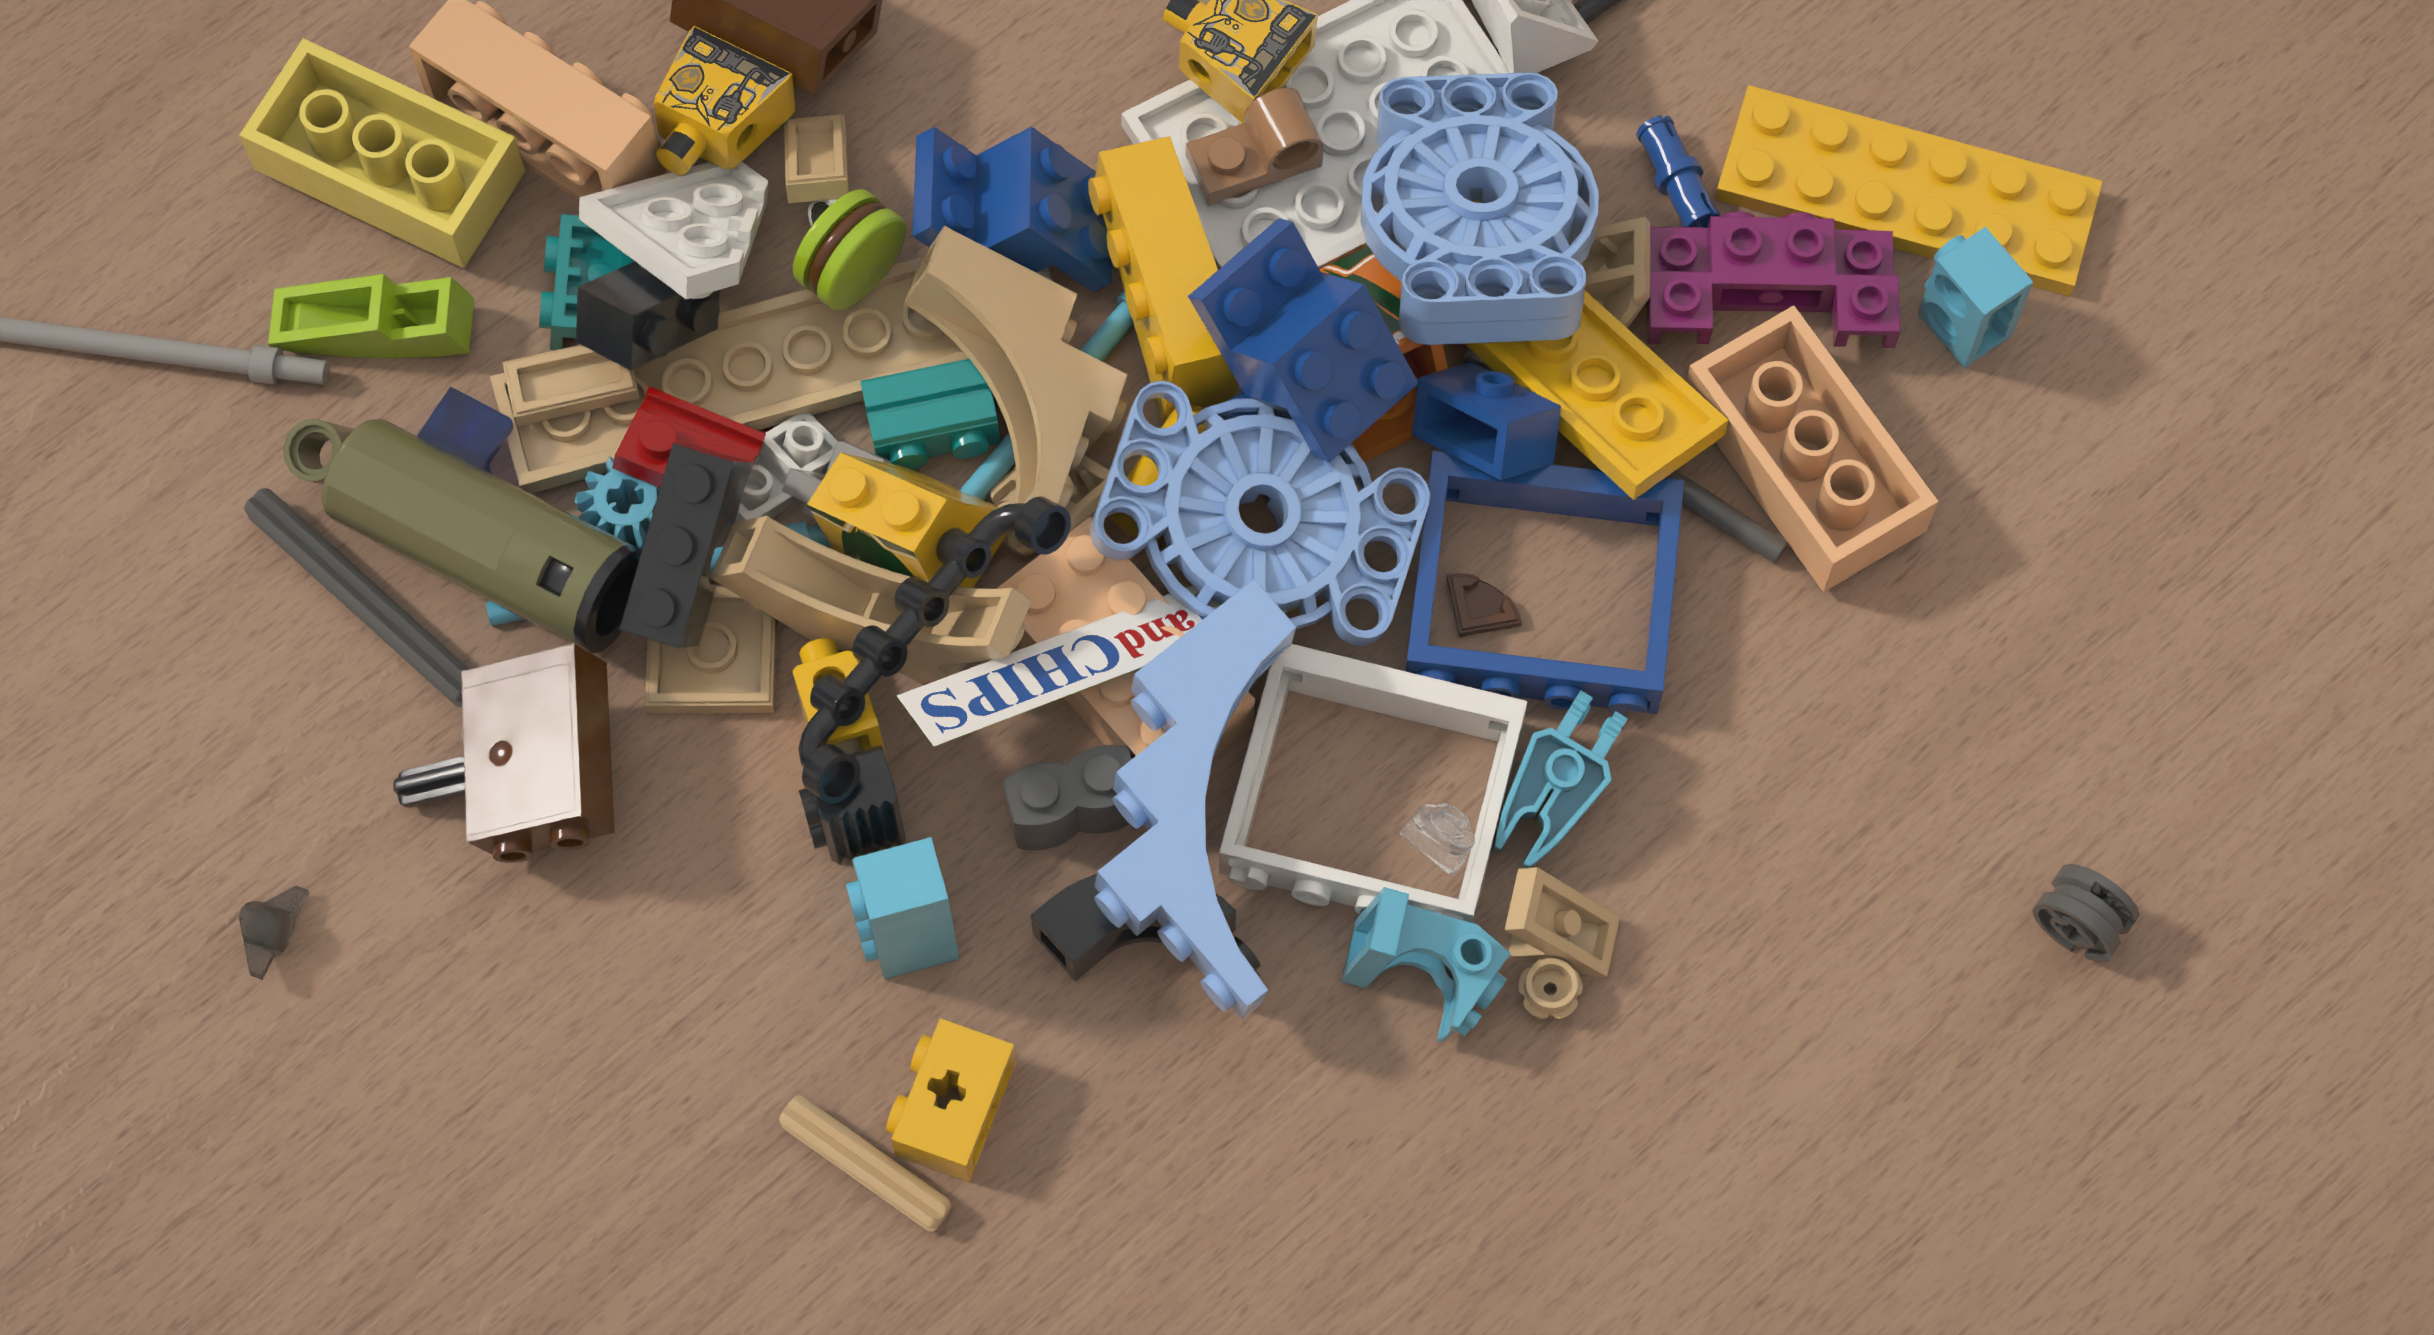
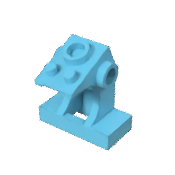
M1383 887L1354 922L1341 982L1366 989L1374 979L1392 967L1407 965L1428 972L1433 977L1435 984L1440 988L1443 995V1013L1436 1041L1443 1043L1455 1030L1465 1037L1482 1017V1015L1472 1009L1473 1006L1476 1004L1482 1010H1485L1506 982L1507 978L1498 971L1511 953L1478 924L1408 905V893ZM1445 965L1451 971L1454 980L1447 975Z

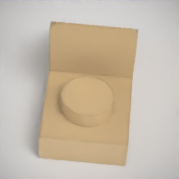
M1538 867L1518 869L1505 925V931L1512 934L1509 947L1510 956L1517 960L1534 964L1539 959L1557 958L1567 962L1579 974L1596 978L1607 977L1620 916Z

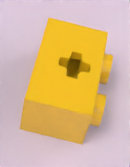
M940 1018L933 1036L923 1034L915 1049L910 1072L916 1073L917 1076L909 1096L906 1097L899 1094L888 1117L886 1132L893 1134L891 1141L895 1156L970 1183L1017 1064L1014 1044ZM951 1087L959 1090L961 1101L951 1100L946 1110L939 1108L936 1095L946 1097Z

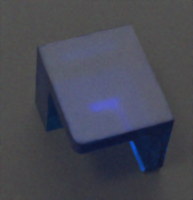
M450 386L417 436L492 474L489 465L512 432L514 425L510 417Z

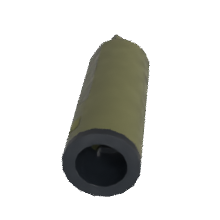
M319 419L303 420L294 426L287 435L283 448L285 463L290 472L299 479L324 485L322 493L324 511L335 522L570 643H575L592 654L604 651L623 631L619 629L641 556V549L384 419L367 420L355 429ZM330 440L333 448L332 457L328 464L322 467L320 463L321 448Z

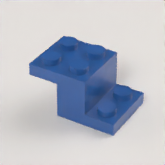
M935 126L916 136L912 237L929 247L943 227L946 226L1036 273L1053 265L1092 292L1112 283V261L1107 247L1105 220L1103 214L1097 215L1095 213L1088 190V180L1095 177L1096 171L1032 126L978 155L972 153L964 145L959 144Z
M1278 218L1188 296L1243 393L1247 396L1286 408L1314 457L1330 463L1418 384L1415 375L1366 286L1321 272L1292 221Z

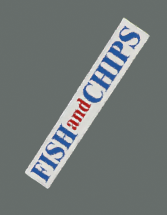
M1194 585L1186 587L1195 597L1200 593ZM1323 592L1315 597L1316 601L1324 598ZM1167 594L1163 597L1169 604L1158 599L1146 602L1144 609L1136 615H1131L1124 611L1012 652L1009 658L985 662L899 694L897 697L933 747L1142 668L1180 638L1161 629V627H1175L1185 634L1202 621L1204 617L1190 611L1172 594ZM1211 599L1207 605L1217 609L1222 604ZM1297 607L1284 610L1283 612L1286 613L1292 611L1294 609H1297Z

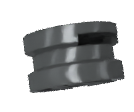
M2063 865L2051 883L2055 888L2054 891L2044 893L2032 910L2034 918L2043 931L2072 952L2075 946L2088 949L2085 954L2086 959L2107 962L2121 944L2118 935L2128 933L2140 916L2137 905L2117 884L2102 874L2080 865Z

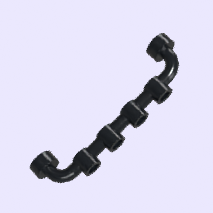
M1039 496L1030 499L1025 504H1008L991 511L970 533L960 528H951L941 536L937 544L936 555L943 565L928 582L920 577L912 576L905 579L899 585L895 593L894 602L896 608L902 613L886 631L878 626L870 625L857 634L853 642L852 652L854 657L860 662L844 681L835 675H826L820 678L813 686L810 694V703L817 712L803 730L798 747L800 763L803 767L802 782L808 791L823 801L832 804L843 801L854 791L860 778V764L855 757L833 744L826 745L830 736L840 725L849 726L860 718L865 708V695L882 676H892L902 669L908 655L907 646L924 626L934 627L945 618L949 610V597L966 577H978L987 569L991 560V548L1005 533L1014 530L1015 537L1021 544L1042 555L1051 554L1058 550L1067 539L1071 528V517L1064 507L1046 497Z

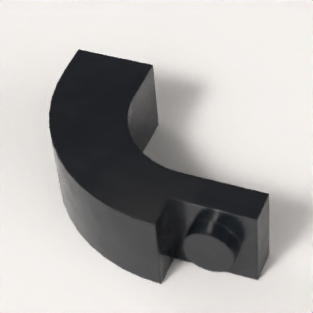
M1097 874L1079 880L1064 888L1030 915L1034 937L1074 981H1077L1104 957L1120 947L1137 942L1163 943L1157 933L1162 925L1157 920L1138 936L1133 933L1126 923L1118 928L1109 921L1094 899L1099 893L1094 887ZM1216 893L1217 901L1233 933L1236 930V910ZM1234 937L1238 948L1260 978V974L1256 971L1260 968L1257 957L1240 938Z

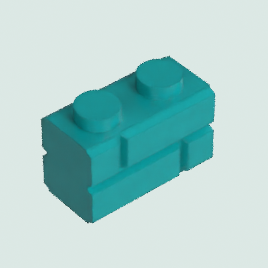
M970 359L860 381L874 452L876 455L889 460L891 464L915 470L924 466L930 457L952 453L954 457L960 459L974 458L987 452L989 445L1000 443L998 420L991 390Z

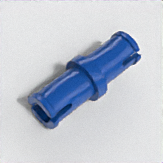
M1666 115L1664 118L1656 116L1643 123L1638 128L1636 136L1639 142L1642 143L1656 171L1654 182L1662 195H1668L1683 227L1708 228L1710 216L1721 217V214L1713 204L1701 180L1703 168L1696 157L1689 156L1670 116Z

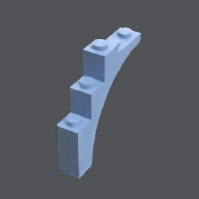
M1255 579L1134 674L1131 693L1135 697L1131 700L1132 707L1151 730L1156 731L1161 727L1165 733L1116 772L1113 790L1117 795L1113 797V802L1130 825L1136 829L1144 825L1148 831L1097 871L1094 886L1099 891L1094 897L1095 902L1103 914L1116 927L1120 928L1126 923L1133 933L1138 936L1157 920L1162 925L1157 933L1167 949L1181 962L1189 957L1205 976L1200 981V984L1213 1003L1223 1012H1227L1232 1008L1242 1020L1263 1003L1268 989L1238 948L1217 901L1206 852L1205 797L1212 760L1229 719L1255 680L1291 646L1297 628Z

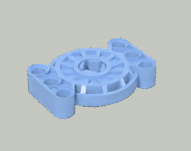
M1528 72L1401 77L1387 82L1381 89L1377 129L1379 149L1372 156L1363 176L1360 222L1366 243L1377 260L1402 282L1399 326L1401 332L1409 340L1426 345L1558 340L1571 336L1580 327L1586 283V272L1581 264L1587 258L1596 236L1599 191L1591 168L1577 149L1554 132L1558 90L1548 77Z

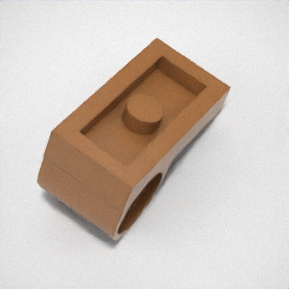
M1280 88L1270 91L1253 101L1246 110L1243 124L1186 143L1185 155L1209 206L1321 167L1323 145L1298 90L1294 88Z

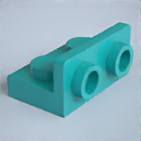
M561 214L559 237L547 235L544 272L556 273L554 292L542 291L539 328L551 329L550 350L562 349L563 337L576 339L578 287L632 263L633 260L579 220V215Z

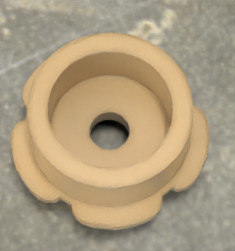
M1557 958L1539 959L1535 964L1522 972L1518 981V992L1524 996V1008L1532 1016L1539 1019L1553 1016L1559 1020L1570 1016L1578 1007L1577 996H1580L1583 991L1582 979L1578 972L1567 962ZM1552 984L1556 987L1557 991L1553 995H1548L1545 993L1544 987Z

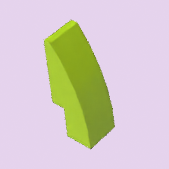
M385 274L274 288L268 345L289 352L352 358H424L469 354L475 298L452 277L395 284Z

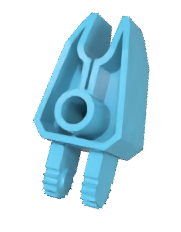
M1583 691L1579 692L1557 730L1549 728L1533 733L1502 809L1494 840V850L1498 853L1504 847L1516 825L1523 819H1534L1545 799L1550 795L1536 820L1540 825L1541 835L1524 861L1523 868L1535 866L1553 851L1605 791L1612 780L1608 761L1604 758L1628 718L1615 711L1612 717L1607 718L1599 731V739L1591 751L1570 739L1576 726L1582 724L1591 709L1590 703L1593 697Z

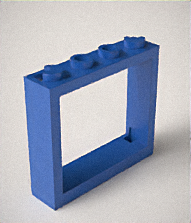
M1432 451L1428 483L1430 500L1423 524L1406 672L1517 699L1520 697L1544 700L1547 706L1559 710H1569L1579 692L1583 691L1593 697L1590 703L1591 706L1608 708L1612 714L1615 711L1625 717L1627 711L1657 714L1664 690L1684 480L1664 478L1633 500L1601 470L1548 465L1500 481L1446 452ZM1445 501L1659 526L1644 671L1428 645Z

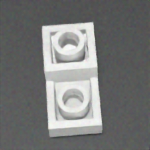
M810 413L794 415L765 433L766 437L763 448L757 456L753 469L747 479L735 522L769 516L773 519L797 501V498L782 492L790 468L826 474L838 441Z

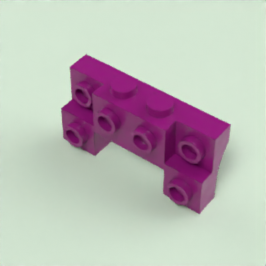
M1741 211L1730 212L1721 217L1710 216L1708 228L1650 227V298L1646 302L1647 344H1660L1662 331L1697 332V344H1709L1713 331V310L1783 312L1795 306L1799 312H1829L1832 302L1833 347H1846L1849 335H1882L1883 348L1896 347L1901 327L1899 277L1894 275L1893 231L1835 230L1833 218H1817L1809 213H1792L1783 218L1755 217L1751 213Z

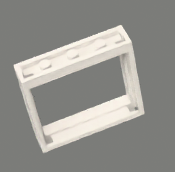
M1291 644L1269 669L1219 851V873L1228 875L1229 880L1233 884L1246 889L1264 890L1269 885L1292 891L1291 895L1295 899L1310 905L1326 906L1329 905L1330 901L1353 906L1355 907V912L1359 915L1383 887L1408 893V905L1473 923L1528 701ZM1289 691L1498 742L1458 899L1246 847Z

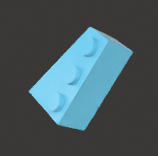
M931 837L852 859L857 881L846 883V888L865 961L869 962L879 959L884 979L960 959L949 899Z

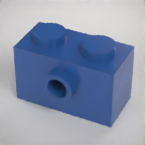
M1469 362L1418 378L1412 436L1501 481L1554 464L1561 406L1515 384L1513 377L1508 374L1489 371Z

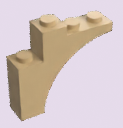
M944 226L921 257L904 305L914 309L931 321L955 342L983 376L996 398L1006 421L1013 446L1016 464L1015 503L1025 504L1032 498L1042 496L1066 508L1073 490L1071 486L1065 484L1068 473L1076 470L1085 452L1089 450L1102 433L1111 436L1115 432L1124 416L1127 402L1121 400L1120 396L1128 374L1069 345L1077 326V322L1069 318L1077 293Z
M769 516L734 522L710 576L712 580L810 641L820 638L834 640L838 650L851 649L857 634L867 626L875 625L884 631L891 626L902 613L895 606V593L899 585L910 577L865 563L830 549L787 528ZM957 587L949 597V610L945 618L934 627L924 626L907 646V659L900 671L919 683H927L956 674L967 663L1009 658L1011 651L1016 648L1024 634L1025 626L1023 621L1032 600L1014 588L978 589Z

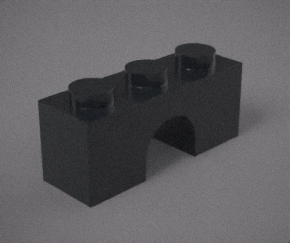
M673 443L619 630L677 648L699 646L716 589V584L709 583V572L714 550L724 528L728 524H734L752 462L693 444Z

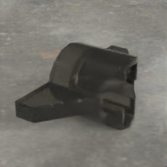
M294 886L265 902H248L241 908L239 922L250 976L263 980L275 956L281 955L288 946L295 928L296 917L309 895L307 889Z

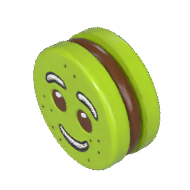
M865 189L853 190L832 203L808 230L794 258L793 276L804 288L818 295V298L833 310L847 309L865 298L889 272L903 247L907 232L906 223L896 212L882 205L881 201Z

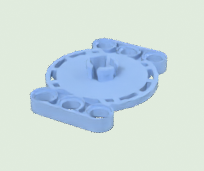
M1157 381L1143 387L1131 406L1091 523L1090 535L1097 550L1110 559L1124 560L1132 558L1145 548L1151 567L1169 593L1190 611L1204 618L1215 610L1207 605L1211 599L1223 604L1255 579L1282 611L1294 607L1299 609L1301 615L1290 618L1297 627L1296 629L1312 625L1329 614L1334 631L1340 639L1350 645L1364 646L1372 644L1379 639L1393 619L1429 506L1430 492L1422 476L1412 469L1398 467L1389 469L1372 482L1366 464L1352 444L1341 452L1348 464L1344 462L1340 454L1330 463L1317 459L1308 447L1294 420L1274 416L1275 414L1292 418L1288 410L1256 398L1233 399L1206 407L1193 415L1188 396L1175 384ZM1153 398L1166 399L1176 409L1177 422L1167 428L1154 427L1144 417V403ZM1257 412V415H1242L1228 420L1221 418L1232 413ZM1203 424L1206 431L1199 434L1197 427ZM1134 455H1143L1150 458L1158 470L1157 480L1146 486L1130 482L1123 470L1124 461ZM1355 480L1358 481L1361 491L1359 492L1354 482ZM1391 484L1406 486L1414 494L1415 509L1411 513L1404 515L1393 513L1384 504L1382 498L1383 489ZM1259 494L1267 495L1269 499L1266 508L1275 516L1278 530L1267 534L1251 530L1241 520L1239 506L1249 502L1254 503ZM1112 513H1126L1137 523L1138 537L1131 543L1126 544L1112 541L1105 533L1103 527L1104 519ZM1163 535L1167 548L1160 552L1156 540ZM1382 541L1389 544L1397 556L1396 567L1388 572H1378L1370 568L1364 557V548L1368 543ZM1175 563L1184 577L1200 591L1197 597L1178 582L1169 569V565ZM1323 592L1326 603L1317 608L1315 597ZM1360 598L1371 602L1379 615L1377 626L1366 631L1353 627L1345 614L1346 604L1349 601Z

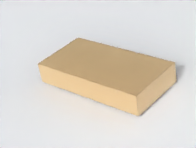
M838 114L788 119L784 122L785 179L788 204L839 199L849 193L845 116Z
M582 345L502 362L517 427L640 399L634 369L630 371Z

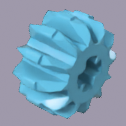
M609 456L606 462L608 471L606 475L603 476L587 471L585 480L590 490L577 492L575 497L577 509L582 512L578 518L642 550L660 488L612 469L614 459Z

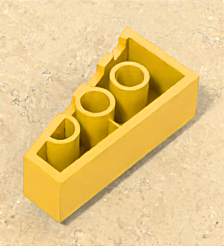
M1168 136L1099 152L1095 177L1088 180L1089 196L1095 213L1097 215L1103 214L1105 220L1109 255L1114 267L1118 268L1128 310L1133 319L1150 382L1165 381L1175 384L1188 396L1190 406H1199L1205 409L1206 407L1226 402L1236 396L1238 382L1188 298L1194 290L1218 271L1171 137ZM1155 398L1162 424H1164L1175 407L1166 399Z

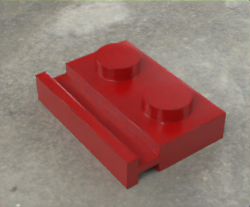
M649 386L641 407L638 408L615 453L612 469L660 488L672 445L675 443L693 444L752 462L750 475L754 462L763 448L766 434Z

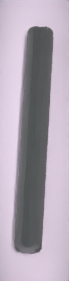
M262 488L247 500L244 510L248 518L455 706L462 707L461 671L469 669L271 489Z

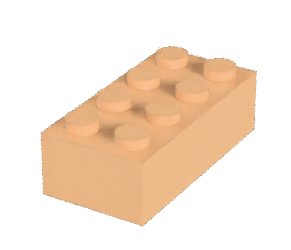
M448 0L409 45L427 96L515 136L524 166L580 201L582 196L666 174L664 166L656 156V151L659 149L660 144L654 130L652 113L640 100L627 93L620 97L603 86L600 78L592 70L581 63L576 62L572 66L556 57L551 47L537 35L531 32H525L524 35H521L506 25L502 16L488 4L478 1L474 5L467 0Z
M1795 306L1788 308L1689 366L1686 382L1729 420L1726 435L1715 443L1823 592L1927 532L1938 500Z
M1091 516L1069 532L1067 539L1058 550L1047 555L1040 554L996 588H1014L1032 600L1023 621L1025 626L1024 634L1017 645L1020 649L1122 611L1136 615L1144 609L1146 602L1154 599L1169 603L1129 558L1124 560L1110 559L1097 550L1090 535L1093 520ZM1161 627V629L1179 637L1184 635L1182 631L1175 627ZM1141 668L1063 697L1105 745L1128 747L1131 759L1165 733L1161 727L1156 731L1151 730L1132 707L1131 700L1135 697L1131 693L1133 677ZM1247 692L1229 719L1214 757L1254 726L1255 698L1249 692Z

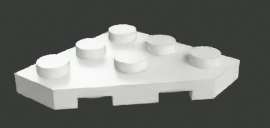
M707 162L692 166L686 175H677L670 172L582 196L579 201V220L685 299L704 298L713 291L739 284L767 205L769 181L743 162L734 169L727 170Z

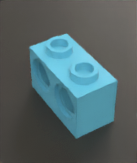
M1986 227L1968 239H1965L1963 235H1958L1937 251L1933 258L1935 265L1932 274L1924 284L1926 291L1918 311L1920 318L1963 368H1966L2012 337L2033 284L2030 277Z

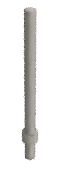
M0 317V342L248 375L251 382L277 385L280 379L326 385L330 375L329 361L283 355V350L277 347L254 345L252 350Z

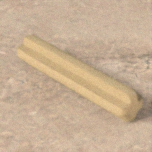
M797 1095L783 1109L779 1121L785 1131L925 1230L934 1232L946 1220L952 1208L947 1197L811 1101Z

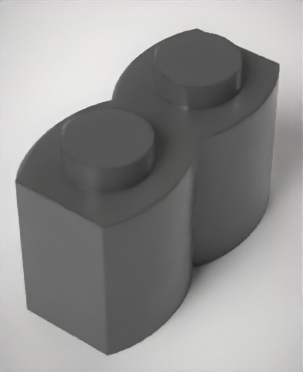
M1118 745L1094 747L1079 753L1066 764L1056 762L1031 764L1016 770L1002 781L1005 803L1017 847L1024 850H1045L1069 841L1080 831L1094 834L1108 833L1128 826L1129 823L1121 815L1113 802V797L1117 795L1113 790L1115 774L1132 760L1128 747Z

